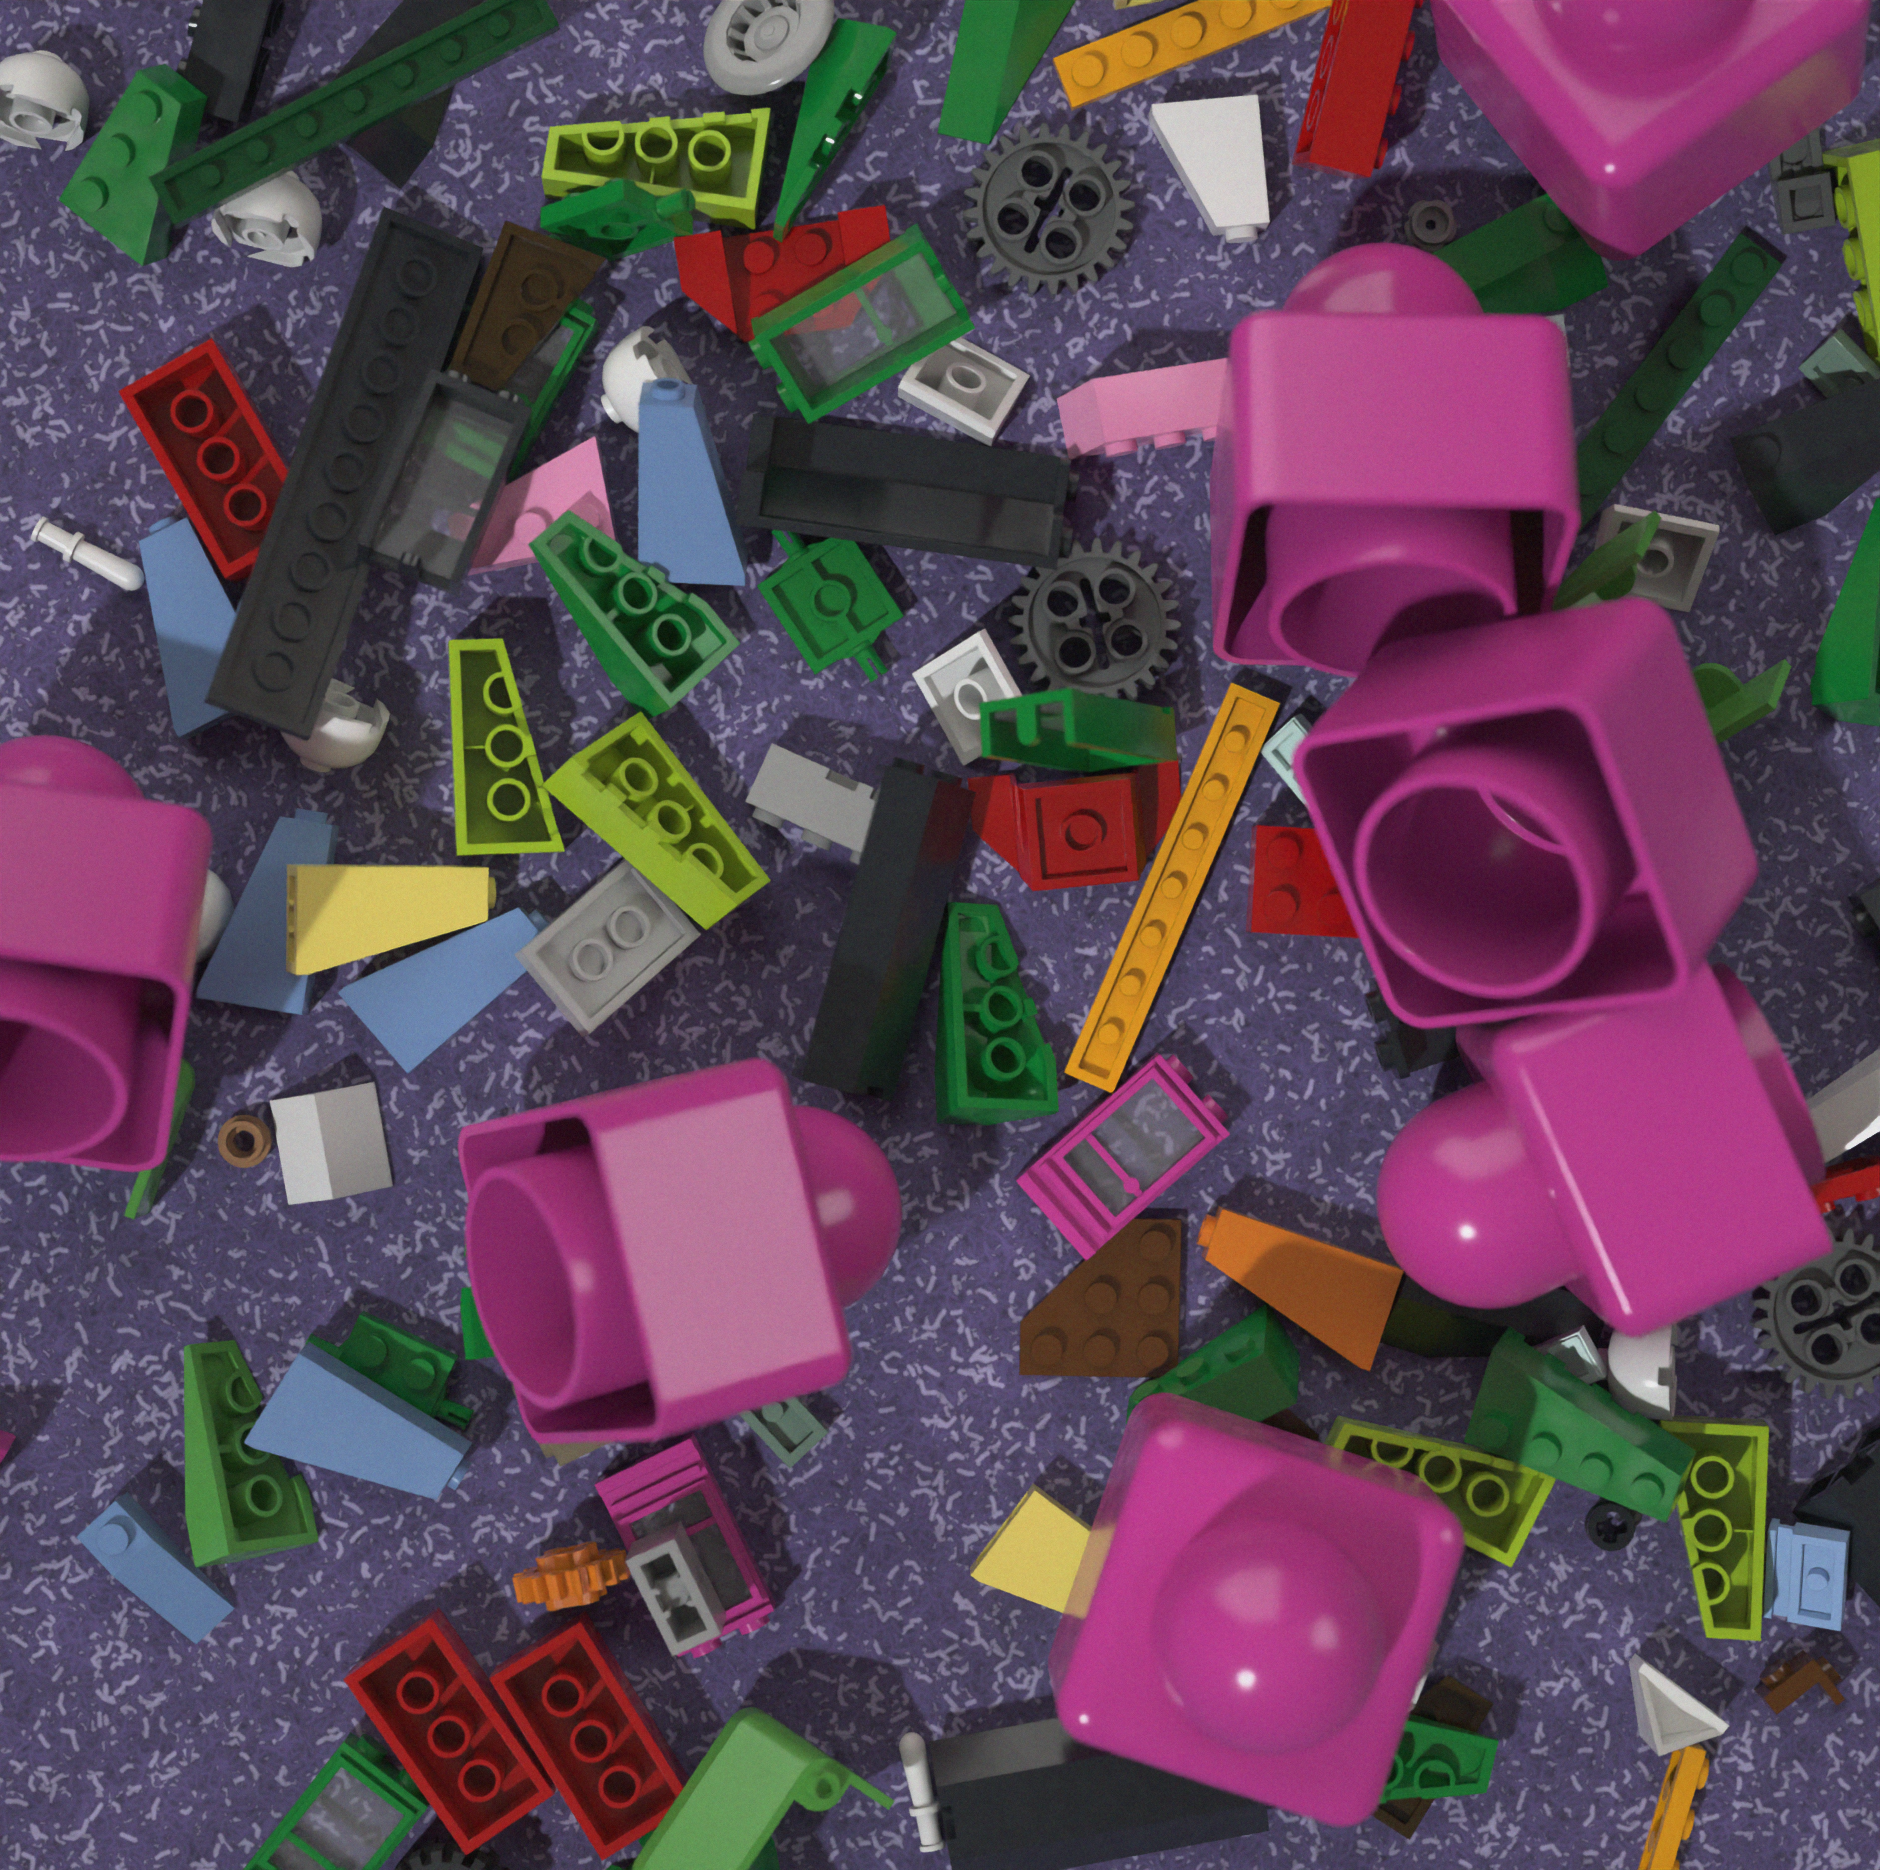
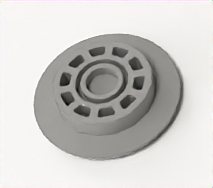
M722 0L709 21L704 37L703 56L710 77L722 89L738 95L762 94L790 82L813 62L823 48L833 24L834 0Z

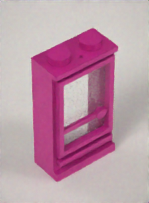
M1155 1053L1114 1090L1113 1094L1110 1093L1015 1177V1181L1086 1261L1218 1143L1230 1135L1222 1125L1229 1118L1228 1115L1209 1094L1202 1100L1196 1096L1187 1085L1194 1077L1174 1054L1165 1060L1159 1053Z
M693 1432L683 1436L681 1442L656 1454L655 1452L648 1453L637 1459L632 1466L611 1476L607 1473L596 1480L594 1485L599 1496L602 1497L628 1552L632 1542L681 1521L727 1614L721 1635L677 1654V1657L689 1652L692 1653L694 1658L701 1657L722 1645L720 1637L738 1628L741 1635H745L770 1622L767 1614L775 1610L776 1602Z

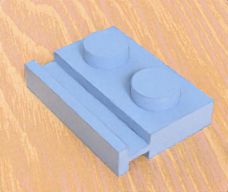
M1772 1518L1768 1528L1763 1617L1771 1619L1772 1615L1787 1617V1622L1841 1631L1845 1617L1850 1531L1796 1522L1795 1526L1780 1524V1519Z

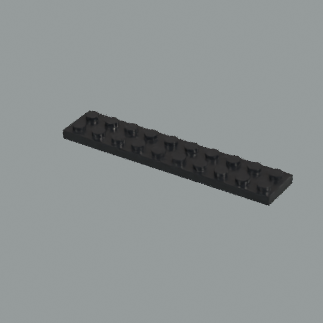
M383 207L204 703L305 741L311 738L372 563L358 558L357 541L430 369L438 372L441 371L482 255L483 247L387 207Z

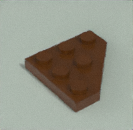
M1133 1218L1099 1248L1087 1261L1084 1259L1041 1302L1020 1320L1019 1375L1160 1378L1178 1366L1181 1219Z

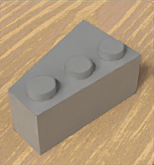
M772 743L745 802L756 807L752 817L780 830L786 820L804 828L800 839L827 851H830L833 842L852 850L849 861L858 864L878 791Z

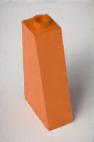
M1218 1206L1215 1216L1205 1215L1196 1244L1204 1246L1201 1256L1206 1261L1357 1367L1370 1371L1404 1272L1403 1269Z

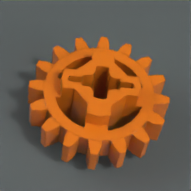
M591 1541L545 1551L543 1556L535 1558L536 1567L525 1568L523 1572L515 1573L514 1577H512L517 1602H522L523 1604L533 1602L540 1604L545 1602L548 1611H556L562 1608L587 1605L599 1601L600 1596L607 1594L606 1586L621 1583L620 1580L630 1578L629 1575L631 1573L625 1562L627 1557L626 1550H620L619 1548L608 1551L606 1549L598 1550L596 1542Z

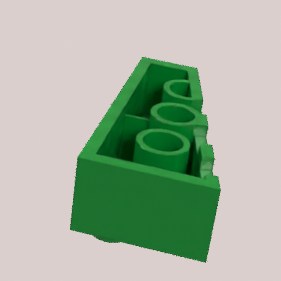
M1509 1326L1492 1349L1464 1442L1666 1523L1682 1496L1696 1450L1639 1412L1630 1413L1610 1399L1611 1393L1596 1383L1591 1387L1564 1369L1566 1363L1549 1352L1543 1355L1523 1341L1525 1339L1524 1335Z

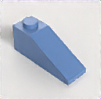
M128 1492L115 1500L77 1536L79 1541L113 1577L195 1644L202 1640L236 1608L198 1567L195 1568L194 1562Z

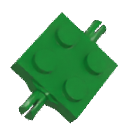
M615 178L606 181L604 186L584 193H570L565 195L561 201L541 207V228L553 233L546 236L596 254L612 262L672 242L675 237L693 235V215L688 212L694 210L695 198L693 193L687 190V188L666 196H656L636 186V183L632 180Z
M773 530L771 533L776 537L789 558L778 572L758 584L757 588L815 676L837 661L852 657L856 659L870 683L877 680L878 676L868 660H871L881 677L889 672V669L886 668L872 644H874L881 632L903 619L904 616L855 541L828 538L824 542L806 546L798 533L787 532L793 541L790 543L783 531Z
M362 1311L349 1338L339 1347L315 1336L313 1333L309 1335L305 1343L306 1345L309 1342L433 1419L438 1417L462 1428V1430L466 1429L474 1410L446 1398L448 1378L459 1357L458 1355L365 1311Z

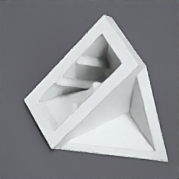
M1636 1653L1630 1659L1629 1666L1639 1735L1658 1756L1722 1735L1729 1727L1719 1715Z

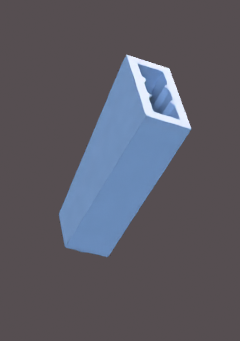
M660 378L652 383L643 382L639 400L638 562L645 567L652 565L666 575L664 579L669 583L745 586L748 551L740 525L736 524V511L698 386L695 384H684L681 380L675 378Z
M173 515L150 526L148 530L151 535L140 540L139 545L173 728L178 738L188 740L236 715L206 704L204 700L238 605L193 521L187 517L179 520L177 515Z
M296 808L295 818L279 817L198 985L196 998L299 1015L309 1014L316 972L308 975H295L286 972L287 864H334L340 826L326 824L328 813Z
M518 907L348 984L338 994L407 1074L412 1073L529 973L514 954L550 923L537 909L528 914L524 908Z
M310 1342L298 1353L244 1441L245 1444L254 1449L437 1500L446 1485L456 1490L472 1464L463 1458L472 1442Z

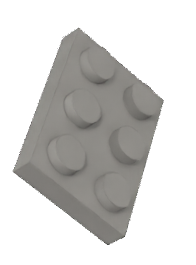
M624 859L514 955L578 1033L584 1037L594 1031L701 934L667 895Z

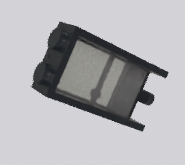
M430 369L357 541L358 558L460 598L469 571L526 434L531 427L532 408L525 406V401L511 392L496 390L495 393L474 386L475 382L460 372L446 370L444 373Z

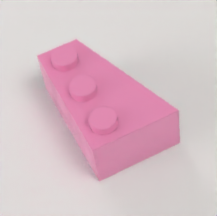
M1227 358L1096 378L1058 397L1057 402L1068 457L1074 460L1106 453L1107 458L1118 457L1137 452V447L1154 444L1156 450L1167 449L1186 444V437L1202 434L1204 442L1215 441Z
M596 436L504 487L468 575L537 563L538 560L528 544L567 510H570L619 543L600 442ZM482 499L469 507L478 510ZM456 513L447 518L450 536L452 539L464 543L474 518Z

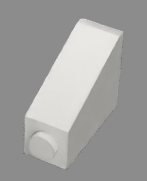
M1258 95L1152 104L1149 111V124L1212 235H1226L1227 243H1243L1258 239L1257 232L1266 231L1270 223Z
M1880 1048L1805 1102L1819 1139L1824 1164L1880 1131Z

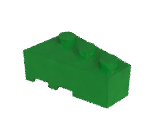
M167 64L138 70L58 199L142 267L167 258L173 241L169 240L173 222L148 177L194 154L207 96Z
M1266 1303L1179 1362L1178 1366L1160 1378L1147 1381L1135 1389L1132 1395L1129 1396L1126 1424L1135 1406L1144 1398L1157 1393L1176 1394L1260 1422L1297 1403L1300 1354L1289 1334L1269 1304Z

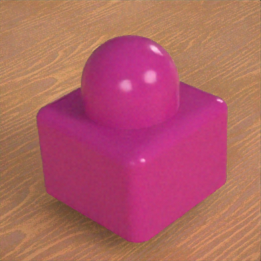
M1430 0L1438 53L1443 64L1590 248L1604 258L1621 261L1635 258L1647 251L1841 111L1856 98L1863 83L1871 0Z
M1384 242L1358 245L1331 255L1313 267L1296 284L1281 310L1256 312L1247 316L1236 325L1230 338L1210 470L1213 650L1217 656L1237 664L1302 665L1330 674L1356 678L1377 653L1392 642L1551 612L1579 525L1568 341L1564 331L1558 324L1548 318L1536 315L1484 314L1470 286L1448 264L1419 248Z
M1621 599L1392 642L1377 653L1299 742L1293 752L1292 768L1384 999L1395 1015L1417 1027L1433 1028L1528 1017L1551 1011H1580L1672 999L1685 989L1753 886L1757 877L1758 860L1674 625L1668 614L1661 607L1645 599Z
M26 736L0 744V1160L19 1162L50 1161L126 1172L146 1171L161 1164L165 1159L213 835L208 822L195 810L183 805L146 800L132 776L108 754L79 740L61 736Z
M1704 959L1685 989L1678 996L1665 1001L1580 1011H1551L1528 1017L1457 1025L1455 1034L1457 1048L1473 1084L1426 1106L1401 1128L1385 1154L1377 1181V1214L1386 1244L1400 1267L1422 1288L1458 1305L1491 1309L1518 1305L1565 1285L1571 1293L1616 1331L1631 1338L1647 1336L1832 1252L1828 1232L1808 1189L1809 1186L1825 1178L1824 1158L1810 1113L1788 1062L1761 1011L1740 979L1721 961L1708 965Z
M751 1058L635 1083L463 1127L459 1135V1160L469 1198L465 1229L466 1254L476 1307L489 1343L500 1365L514 1385L524 1424L537 1442L541 1444L656 1440L833 1386L840 1382L847 1374L852 1359V1347L843 1309L857 1302L873 1288L886 1271L896 1251L902 1223L900 1188L888 1158L879 1145L863 1129L847 1118L831 1111L813 1106L793 1105L789 1086L784 1075L771 1062L761 1058Z
M1157 1393L1150 1395L1140 1401L1129 1416L1050 1650L1048 1670L1059 1719L1065 1730L1072 1737L1085 1744L1330 1825L1343 1827L1358 1824L1368 1818L1375 1810L1384 1789L1464 1552L1465 1537L1463 1528L1452 1511L1415 1474L1176 1394Z

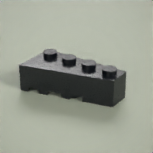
M203 0L202 6H195L188 24V36L193 37L188 58L183 57L180 60L176 72L207 96L204 112L236 123L249 121L271 55V50L262 47L265 36L272 39L276 36L285 13V0Z

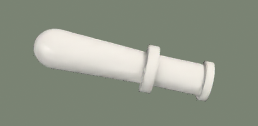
M44 516L35 526L31 540L34 542L40 541L63 553V560L68 563L76 560L126 590H137L143 585L144 573L138 566L84 541V534L76 532L72 535L51 524L49 519Z
M909 1732L901 1738L899 1743V1750L913 1806L909 1807L910 1816H916L921 1840L920 1852H932L946 1847L945 1840H942L937 1817V1812L941 1808L939 1801H934L924 1739L917 1733Z

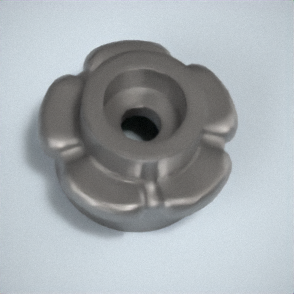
M1421 200L1415 203L1408 211L1409 221L1404 225L1408 240L1413 244H1419L1420 249L1427 252H1434L1443 248V244L1452 241L1457 231V222L1454 220L1452 209L1440 200L1428 202ZM1433 221L1435 229L1428 230L1426 222Z

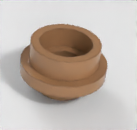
M238 1115L229 1119L221 1127L218 1134L220 1154L229 1164L240 1168H248L261 1163L269 1154L272 1145V1136L268 1126L261 1119L253 1115ZM241 1131L250 1132L255 1139L254 1146L249 1151H243L236 1145V1137Z

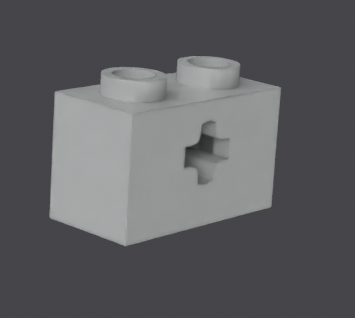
M681 1521L632 1542L625 1562L672 1657L721 1635L727 1614Z

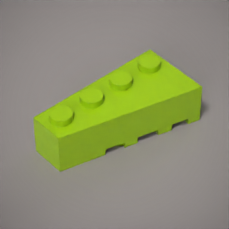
M771 108L751 109V113L725 115V112L703 113V117L670 120V116L649 118V122L621 124L620 121L551 126L549 128L541 177L545 198L563 200V197L567 194L584 193L604 186V183L610 179L625 178L634 181L636 186L656 196H666L687 188V190L693 193L695 198V208L688 212L693 215V221L755 230L771 129Z
M1879 138L1822 152L1824 170L1834 169L1838 186L1835 189V193L1832 194L1835 216H1838L1842 227L1848 228L1850 236L1849 239H1845L1842 247L1845 265L1850 278L1853 281L1860 280L1862 290L1853 292V298L1867 356L1880 368Z
M503 638L449 640L448 668L456 856L565 852L547 789L542 786L544 783Z
M641 711L571 757L542 784L544 788L705 930H708L771 881Z
M1339 1415L1323 1443L1417 1475L1457 1517L1463 1528L1465 1545L1511 1568L1556 1481V1478L1479 1447Z
M1674 1415L1672 1420L1658 1419L1661 1428L1696 1450L1682 1496L1676 1508L1706 1638L1761 1641L1769 1426L1764 1419Z

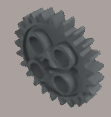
M1042 123L1039 137L1033 139L1024 126L1020 127L1019 144L1016 145L1003 135L999 140L1002 151L1000 157L988 150L983 152V159L989 170L973 168L971 171V178L981 187L968 188L964 191V198L969 202L977 204V207L963 211L962 219L967 222L977 223L978 225L966 234L967 242L982 241L984 244L976 253L975 259L977 262L992 257L995 262L992 265L989 276L993 279L1004 271L1010 273L1008 289L1011 291L1021 280L1027 281L1028 297L1032 298L1037 292L1039 284L1047 286L1051 299H1055L1058 285L1062 283L1066 284L1072 295H1076L1078 292V278L1081 276L1092 286L1096 285L1098 278L1095 267L1097 265L1109 272L1114 268L1115 264L1107 254L1108 251L1124 254L1127 245L1116 234H1128L1133 230L1134 224L1120 218V215L1132 212L1135 208L1134 201L1120 199V195L1130 189L1131 181L1114 180V176L1120 170L1122 162L1116 160L1105 165L1102 160L1108 146L1104 143L1093 151L1088 149L1089 132L1087 131L1076 142L1069 140L1070 131L1067 124L1063 125L1058 137H1051L1047 123ZM1030 164H1041L1051 173V180L1043 187H1033L1025 182L1022 177V171ZM1070 169L1072 177L1062 192L1057 206V213L1061 215V218L1052 215L1034 252H1025L1024 247L1039 220L1040 208L1036 204L1045 206L1048 203L1063 170ZM1077 188H1089L1097 195L1099 204L1090 211L1077 210L1070 202L1069 195ZM1007 211L1020 212L1026 218L1028 227L1020 234H1007L998 225L999 217ZM1060 234L1067 236L1075 246L1074 253L1065 259L1054 258L1048 253L1045 245L1050 237Z
M1095 538L1091 552L1085 553L1078 540H1073L1072 556H1069V559L1058 558L1057 570L1034 567L1039 577L1038 580L1022 576L1020 585L1029 595L1013 596L1012 606L1024 613L1009 617L1008 624L1012 629L1023 631L1022 634L1010 640L1011 649L1027 650L1018 660L1019 669L1036 667L1030 679V684L1034 687L1047 680L1050 682L1048 692L1075 688L1079 689V692H1086V694L1092 693L1118 698L1117 694L1123 692L1128 699L1134 702L1137 701L1138 697L1135 686L1137 683L1150 690L1155 688L1156 682L1150 673L1151 669L1167 673L1169 664L1160 654H1176L1178 647L1177 643L1165 636L1178 633L1181 629V622L1166 618V616L1173 614L1179 608L1178 601L1162 599L1171 589L1170 580L1156 584L1153 582L1159 565L1154 563L1142 570L1139 567L1142 551L1138 549L1128 559L1121 557L1122 543L1120 541L1114 544L1110 553H1105L1102 551L1100 538ZM1083 580H1087L1090 583L1098 621H1108L1103 624L1102 629L1103 647L1109 662V668L1106 670L1101 669L1099 666L1091 628H1081L1086 625L1087 620L1086 603L1080 588V582ZM1109 582H1118L1127 588L1129 597L1123 603L1112 605L1106 603L1099 594L1100 589ZM1057 594H1067L1075 599L1078 606L1073 614L1067 617H1059L1049 610L1047 606L1049 600ZM1121 633H1130L1139 639L1141 649L1131 656H1124L1114 650L1111 642ZM1079 645L1088 651L1090 658L1084 666L1071 668L1062 662L1060 658L1061 651L1067 646Z
M1843 1226L1837 1240H1835L1831 1229L1826 1227L1832 1245V1252L1760 1284L1759 1286L1766 1290L1764 1296L1749 1298V1303L1761 1308L1763 1315L1749 1320V1325L1765 1329L1766 1333L1759 1337L1754 1344L1760 1349L1773 1348L1772 1353L1765 1361L1768 1366L1775 1368L1784 1363L1786 1364L1780 1377L1783 1381L1791 1383L1801 1375L1799 1390L1807 1394L1819 1382L1820 1396L1831 1399L1836 1385H1838L1843 1397L1853 1399L1856 1383L1864 1391L1871 1394L1874 1393L1872 1377L1877 1375L1880 1378V1332L1875 1338L1864 1340L1860 1331L1862 1321L1869 1314L1877 1313L1880 1317V1245L1872 1250L1874 1235L1863 1232L1856 1243H1854L1853 1229ZM1856 1264L1861 1271V1281L1857 1288L1845 1292L1840 1284L1841 1273L1849 1265ZM1807 1284L1812 1290V1303L1806 1310L1795 1312L1791 1304L1792 1294L1796 1288ZM1877 1291L1879 1293L1877 1301L1870 1304L1857 1305L1843 1311L1840 1314L1842 1321L1840 1324L1824 1319L1808 1326L1798 1334H1795L1793 1331L1794 1326L1801 1322L1816 1320L1834 1312L1833 1302L1844 1306H1852L1864 1300L1873 1292ZM1829 1334L1833 1341L1832 1352L1824 1360L1816 1361L1812 1356V1343L1818 1336Z

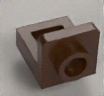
M1804 1650L1788 1662L1781 1658L1768 1665L1759 1675L1762 1682L1754 1688V1691L1765 1705L1776 1715L1815 1684L1836 1706L1846 1700L1836 1688L1843 1680L1824 1656L1821 1655L1818 1659L1814 1660Z

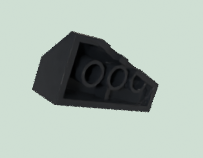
M403 0L340 70L334 80L480 5L482 0ZM453 86L341 145L401 190L433 148L438 127Z
M1880 378L1729 438L1748 488L1775 536L1826 516L1862 484L1879 472Z
M1404 1271L1380 1343L1427 1358L1490 1357L1492 1349L1509 1326L1525 1336L1524 1342L1530 1346H1535L1584 1325L1597 1349L1605 1321L1573 1293L1561 1288H1556L1518 1305L1491 1309L1472 1308L1452 1303L1432 1294L1411 1279Z

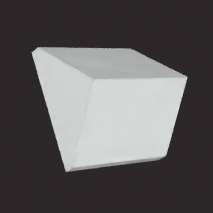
M959 337L912 364L898 386V397L991 447L1030 375Z
M1617 504L1603 510L1594 550L1652 511ZM1658 513L1662 519L1643 559L1636 563L1638 571L1636 582L1631 591L1621 599L1641 598L1651 601L1660 607L1690 612L1719 535V525Z
M985 629L972 635L912 673L963 766L982 756L979 703L1022 696Z
M375 1082L270 1101L288 1205L337 1199L393 1186Z

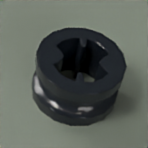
M1612 1501L1599 1502L1591 1507L1586 1514L1584 1522L1585 1532L1590 1541L1602 1550H1621L1633 1539L1635 1533L1634 1519L1630 1512L1620 1504ZM1608 1512L1617 1513L1614 1518L1619 1522L1623 1520L1624 1524L1623 1530L1614 1531L1612 1540H1604L1605 1534L1600 1530L1596 1531L1597 1522L1605 1521Z

